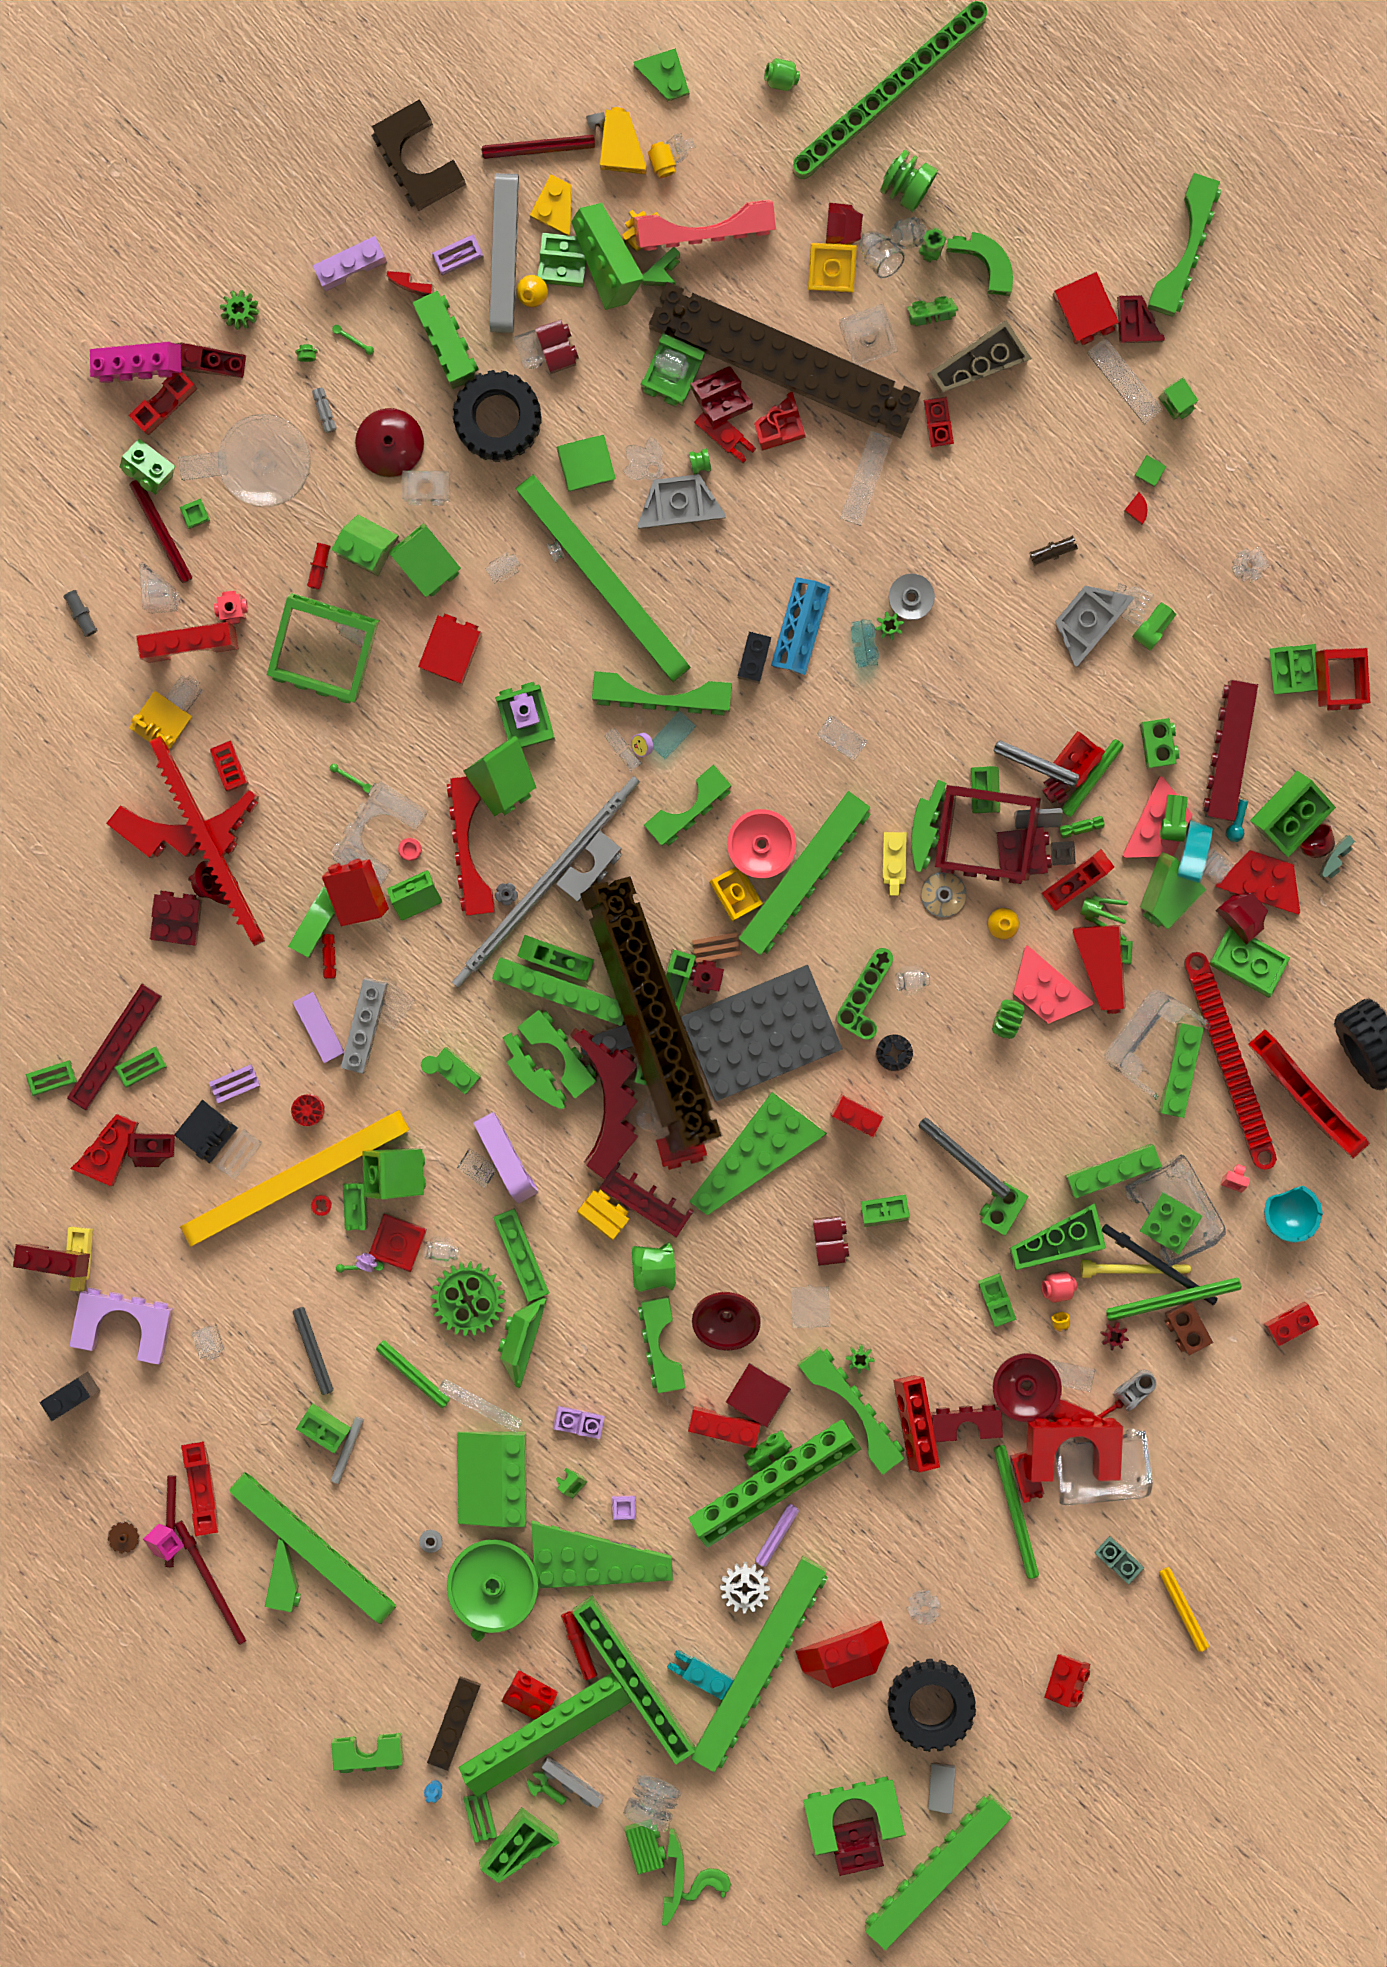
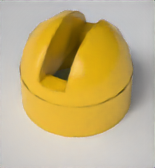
M1066 1312L1053 1314L1052 1325L1054 1329L1062 1332L1063 1329L1067 1330L1070 1327V1315Z

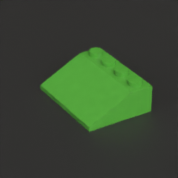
M526 1431L457 1432L458 1524L525 1527L527 1523Z

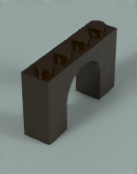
M420 99L373 125L374 133L371 135L377 147L382 145L385 154L382 156L388 167L393 165L397 173L393 176L399 187L405 186L408 192L405 197L411 207L416 206L418 211L466 185L465 179L454 160L425 174L412 172L402 163L401 152L405 142L413 135L433 125Z

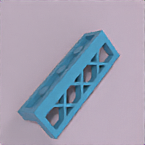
M795 578L771 666L806 675L830 586L814 580ZM802 584L808 585L806 593L801 597L800 590ZM800 607V615L795 619L793 616L794 611ZM793 629L795 632L794 636L788 641V633ZM787 651L788 658L786 664L780 663L782 654Z

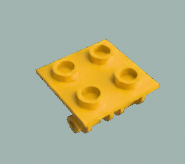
M154 690L138 715L135 714L131 719L132 723L129 728L148 742L161 736L170 750L192 716Z

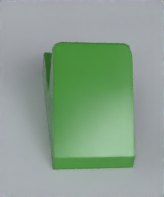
M675 247L670 249L643 274L644 280L642 284L665 286L667 282L676 285L666 270L672 271L680 263L678 260L680 252Z

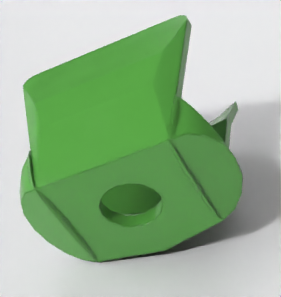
M668 1242L660 1248L633 1246L634 1288L638 1292L664 1286L673 1291L676 1284L674 1250L671 1244Z

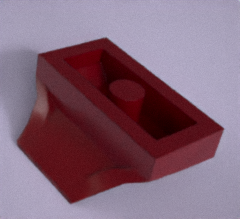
M829 203L826 243L852 245L860 240L863 214L854 210L852 205Z
M1253 893L1241 896L1232 895L1215 910L1246 945L1264 930V921L1268 913V909Z
M128 1133V1157L132 1159L134 1167H159L166 1159L174 1157L175 1134Z

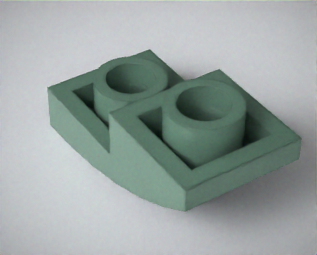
M1350 835L1343 837L1328 854L1319 872L1321 878L1328 876L1331 879L1341 871L1339 867L1343 863L1338 856L1344 857L1353 849L1351 845L1355 843Z
M1111 1536L1094 1552L1128 1584L1145 1568Z

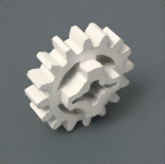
M744 1562L742 1568L736 1563L734 1571L728 1568L727 1573L729 1576H722V1580L726 1584L720 1585V1589L726 1591L721 1595L722 1599L728 1598L726 1605L734 1604V1611L736 1612L740 1607L743 1613H746L747 1608L755 1612L756 1604L762 1607L761 1599H768V1595L764 1591L770 1590V1586L764 1585L768 1581V1577H761L764 1572L763 1569L756 1571V1564L748 1568L747 1562ZM741 1574V1577L736 1582L732 1581L735 1576ZM749 1574L755 1576L758 1579L759 1583L754 1582L749 1577ZM743 1583H747V1586L750 1587L747 1589V1592H743L742 1588H739L743 1586ZM730 1592L737 1594L741 1598V1602L736 1600ZM753 1594H758L754 1600L749 1602V1598Z

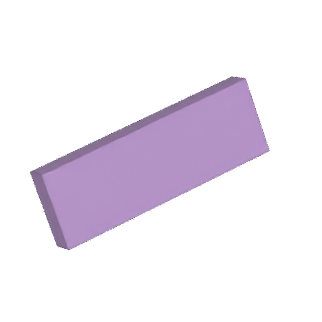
M311 992L294 1001L293 1004L323 1062L326 1063L345 1053L315 993Z

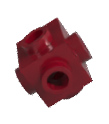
M703 960L702 964L697 963V967H692L689 980L693 981L692 986H696V991L706 994H709L710 990L719 992L724 969L717 968L716 962ZM707 972L710 974L709 981L702 979L703 973Z

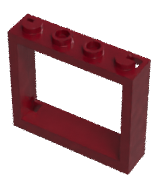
M947 785L935 867L941 868V872L947 874H954L955 870L963 871V876L977 878V874L986 875L987 880L999 881L1000 877L1009 878L1008 883L1022 884V880L1028 881L1041 798ZM956 796L1031 806L1021 872L947 861Z

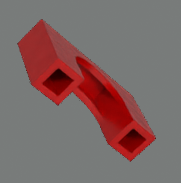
M229 622L136 636L139 658L147 663L171 660L172 655L187 652L211 650L218 653L239 649L236 628Z
M1060 1418L1057 1422H1049L1047 1419H1035V1422H1028L1026 1477L1031 1482H1054L1055 1454L1058 1447L1071 1437L1081 1436L1090 1439L1093 1445L1092 1475L1098 1481H1121L1123 1426L1114 1418H1103L1102 1421H1094L1091 1418H1081L1080 1421Z

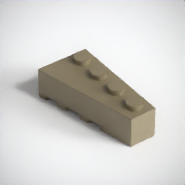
M1006 320L933 369L927 376L937 391L942 393L1032 358Z

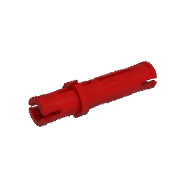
M573 1610L565 1612L561 1615L567 1631V1640L571 1642L583 1679H592L598 1674L584 1640V1630L580 1628Z

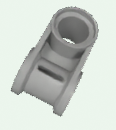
M1140 1370L1128 1381L1121 1384L1113 1392V1395L1123 1402L1128 1412L1135 1408L1156 1388V1379L1149 1370ZM1144 1376L1151 1378V1383L1147 1387L1139 1385L1140 1379Z

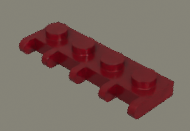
M618 1162L607 1175L600 1189L677 1238L694 1210L690 1208L686 1215L672 1207L677 1199L672 1197L668 1204L653 1195L657 1186L653 1185L648 1192L634 1183L638 1176L635 1172L630 1179L617 1172L616 1170H618L621 1164Z

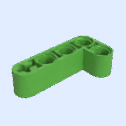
M879 948L873 952L836 1015L837 1022L842 1027L865 1040L873 1038L877 1033L875 1022L862 1015V1012L893 962V955L886 948ZM886 952L888 962H882L879 967L883 969L882 973L877 969L871 968V963L876 966L879 961L876 957L877 954ZM869 971L877 975V980L872 985L867 984L864 980L865 974ZM856 991H862L865 995V1000L861 1004H855L852 1000V996ZM844 1011H850L853 1014V1021L849 1024H844L840 1019ZM863 1023H870L873 1026V1031L868 1036L860 1032V1027Z

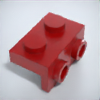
M1077 731L1053 764L1078 774L1079 780L1075 787H1079L1087 780L1088 774L1093 767L1100 763L1105 750L1096 746L1081 732Z
M1058 1654L1044 1698L1068 1708L1077 1707L1083 1699L1084 1693L1082 1691L1084 1684L1090 1677L1089 1668L1091 1664Z
M518 1670L501 1702L535 1720L550 1710L558 1692Z

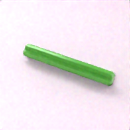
M1114 739L1102 755L1100 763L1093 767L1088 774L1087 780L1077 787L1062 807V813L1066 816L1071 817L1123 749L1124 745L1119 740Z
M383 1340L376 1347V1350L440 1408L447 1405L450 1400L449 1397L391 1345Z

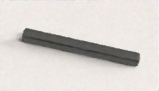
M926 1117L921 1120L918 1125L919 1128L999 1197L1004 1199L1011 1190L932 1121Z

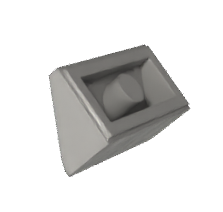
M1061 808L1039 809L1037 828L1061 826ZM1017 810L1014 812L1016 829L1028 828L1030 810Z
M931 1763L928 1810L952 1814L955 1780L954 1765Z

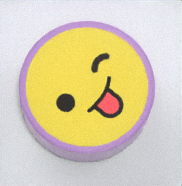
M646 733L633 736L631 739L633 752L639 757L651 754L653 751L651 737Z

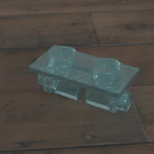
M865 619L852 622V627H850L853 643L861 642V646L854 647L856 664H858L859 668L867 667L868 665L877 666L879 652L874 642L876 635L874 625L871 620Z

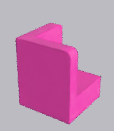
M158 1524L143 1538L151 1552L166 1561H169L184 1546L173 1529Z

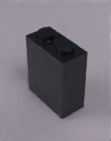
M87 1371L39 1403L52 1422L96 1394L100 1389Z

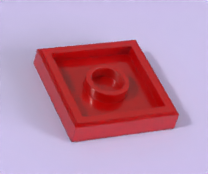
M384 1213L369 1254L374 1256L376 1260L411 1272L427 1229Z

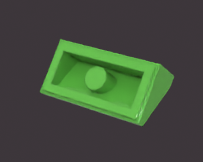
M996 766L971 768V788L1000 792L999 768ZM972 798L973 814L1000 812V802Z

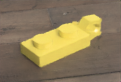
M883 832L884 884H889V896H899V884H905L906 832Z
M68 1228L66 1251L71 1250L90 1254L87 1277H68L71 1278V1291H84L85 1282L89 1278L92 1228Z

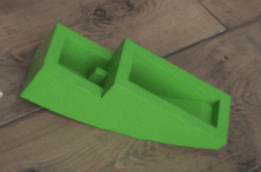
M324 886L288 946L308 958L312 956L322 935L325 934L335 915L333 905Z

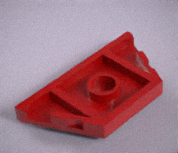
M1249 850L1215 883L1214 887L1240 896L1253 893L1261 903L1296 915L1300 914L1294 864Z

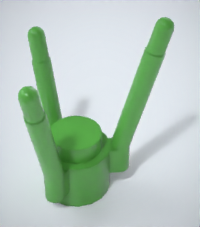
M1093 895L1092 899L1086 897L1080 913L1086 916V920L1092 921L1098 926H1108L1097 919L1100 915L1122 924L1126 923V920L1102 911L1103 905L1099 903L1127 905V901L1100 898ZM1121 934V939L1126 941L1127 938Z

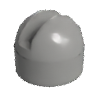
M604 112L586 116L587 123L591 129L596 130L595 124L598 123L600 129L604 127Z

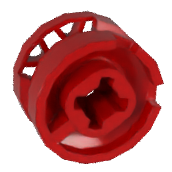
M314 1094L299 1096L291 1106L293 1119L302 1126H312L318 1123L325 1113L323 1101Z

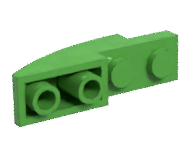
M937 780L929 801L920 798L915 811L911 833V852L914 869L917 872H921L922 868L926 870L931 859L930 856H927L930 847L935 848L939 839V835L936 834L938 829L929 825L931 822L935 824L940 812L936 810L938 803L945 800V786L947 783Z
M511 1032L502 1037L514 1058L507 1061V1064L517 1078L532 1093L550 1105L559 1109L566 1107L564 1102L567 1101V1098L561 1089L556 1090L552 1082L556 1080L549 1069L545 1071L543 1067L534 1071L533 1067L536 1064L530 1054H524L521 1049L524 1044L518 1034L514 1036Z

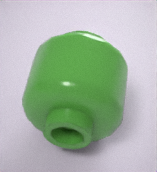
M775 58L771 63H768L764 73V80L767 81L768 86L782 91L791 90L793 85L798 84L800 72L796 70V65L793 61Z

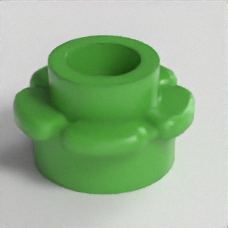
M303 344L299 346L295 353L298 361L312 362L316 360L318 350L313 349V345Z

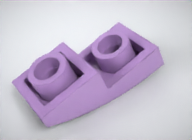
M557 1406L553 1429L600 1439L605 1416Z

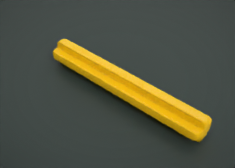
M1170 1567L1161 1569L1159 1574L1197 1650L1202 1652L1208 1649L1209 1644Z

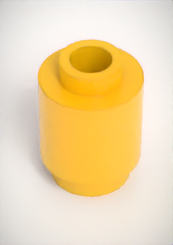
M663 141L651 145L648 155L655 174H658L659 178H665L676 173V163L670 145L664 144Z

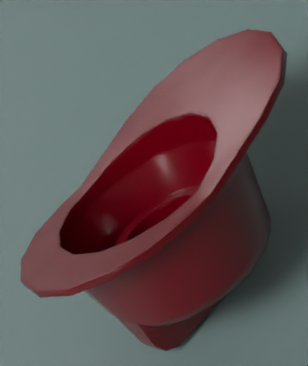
M202 861L197 865L195 872L188 878L194 893L197 896L210 898L223 905L230 904V900H224L226 892H220L219 890L222 884H216L215 882L218 876L211 875L214 868L207 867L209 861Z

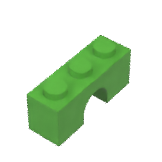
M402 1733L379 1735L377 1738V1750L371 1754H366L359 1750L356 1737L334 1738L331 1743L333 1771L339 1770L340 1773L353 1772V1769L361 1768L362 1771L368 1772L376 1770V1767H385L386 1770H393L399 1768V1765H402L404 1761Z

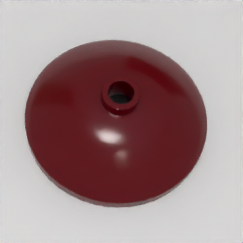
M385 408L371 413L362 421L357 430L355 446L360 461L369 471L382 477H398L411 471L420 461L424 450V436L418 422L411 415L399 409ZM391 437L392 443L387 445L384 443V439Z
M718 1292L703 1298L696 1305L692 1315V1327L698 1339L711 1348L723 1351L737 1350L749 1345L757 1337L761 1326L760 1313L755 1304L748 1298L732 1292Z
M1021 1353L1008 1358L1000 1365L993 1379V1395L998 1407L1005 1415L1016 1421L1035 1422V1419L1047 1417L1056 1408L1061 1398L1062 1383L1058 1371L1050 1361L1037 1354ZM1029 1382L1031 1387L1025 1390L1022 1388V1384Z

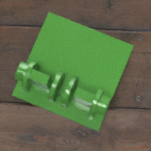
M941 296L935 298L933 302H913L912 306L907 307V310L910 314V325L920 326L927 324L926 317L929 324H931V316L933 315L935 322H938V314L940 321L951 320L952 317L956 316L955 311H958V308L952 298Z
M1162 1192L1140 1232L1180 1255L1203 1215Z

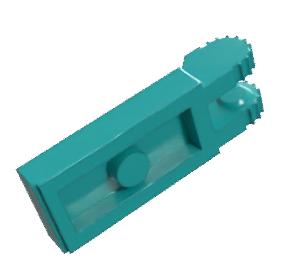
M676 1650L674 1655L679 1660L689 1663L685 1670L677 1664L669 1662L667 1668L722 1700L733 1682V1678L694 1656L692 1658Z

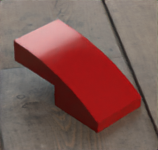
M387 271L388 279L408 292L421 296H427L434 292L432 284L412 282L410 273Z

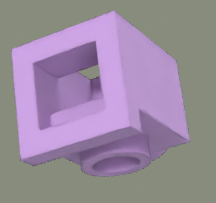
M527 693L514 696V701L510 702L517 729L540 724L533 696L528 697ZM522 706L528 707V712L526 714L520 713V708Z

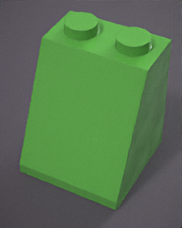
M356 515L342 528L331 550L337 556L378 576L389 556L388 552L393 548L399 535L360 515Z
M516 736L496 747L463 771L494 817L501 812L505 816L516 808L514 803L517 801L520 804L532 797L530 792L537 788Z
M1164 852L1158 857L1140 908L1145 912L1143 917L1149 923L1154 924L1158 928L1162 926L1169 929L1207 889L1201 883L1177 876L1180 862L1175 857Z
M406 1148L362 1151L364 1197L389 1199L424 1195L426 1179L423 1176L425 1155L422 1149Z

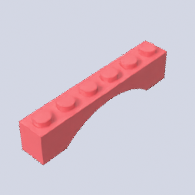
M771 200L746 202L739 211L728 219L705 227L676 225L656 214L633 217L636 245L643 247L644 251L655 250L657 245L666 244V248L680 246L679 242L688 241L689 245L701 244L702 239L711 238V242L725 240V236L733 235L734 239L746 238L747 233L756 232V236L770 234L769 230H776L774 205Z

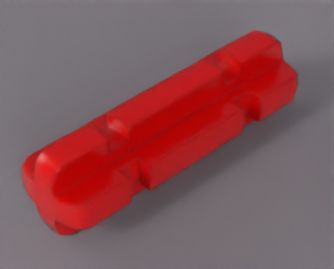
M333 934L322 935V944H324L322 956L323 966H325L323 977L325 979L336 978V969H334V965H336L335 947H333L335 936Z

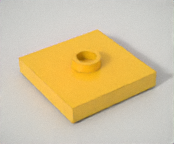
M811 243L808 290L854 292L857 245Z

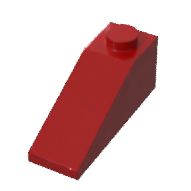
M1100 849L1043 891L1042 895L1051 907L1057 911L1107 875L1115 866L1103 850Z

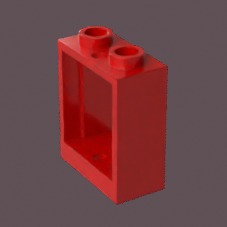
M1367 648L1326 649L1315 652L1318 707H1327V711L1341 710V706H1348L1349 710L1363 709L1362 705L1371 703ZM1353 660L1356 699L1331 700L1328 661Z

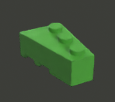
M521 1807L479 1859L480 1870L499 1883L521 1869L531 1859H536L551 1846L554 1847L559 1844L558 1835Z

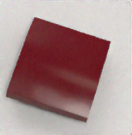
M730 366L690 383L698 404L713 427L753 409V402L741 388L742 381Z
M749 1363L726 1403L768 1428L791 1388Z
M873 1817L833 1826L839 1850L834 1852L839 1876L884 1866Z

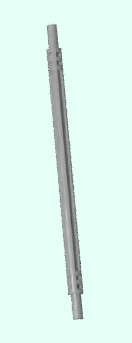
M633 776L619 793L616 792L583 831L465 963V968L452 981L456 987L459 988L473 971L476 972L596 834L627 801V796L640 783L637 778Z

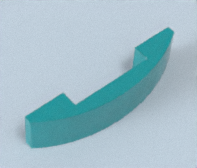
M1190 820L1177 876L1200 883L1210 847L1212 827Z

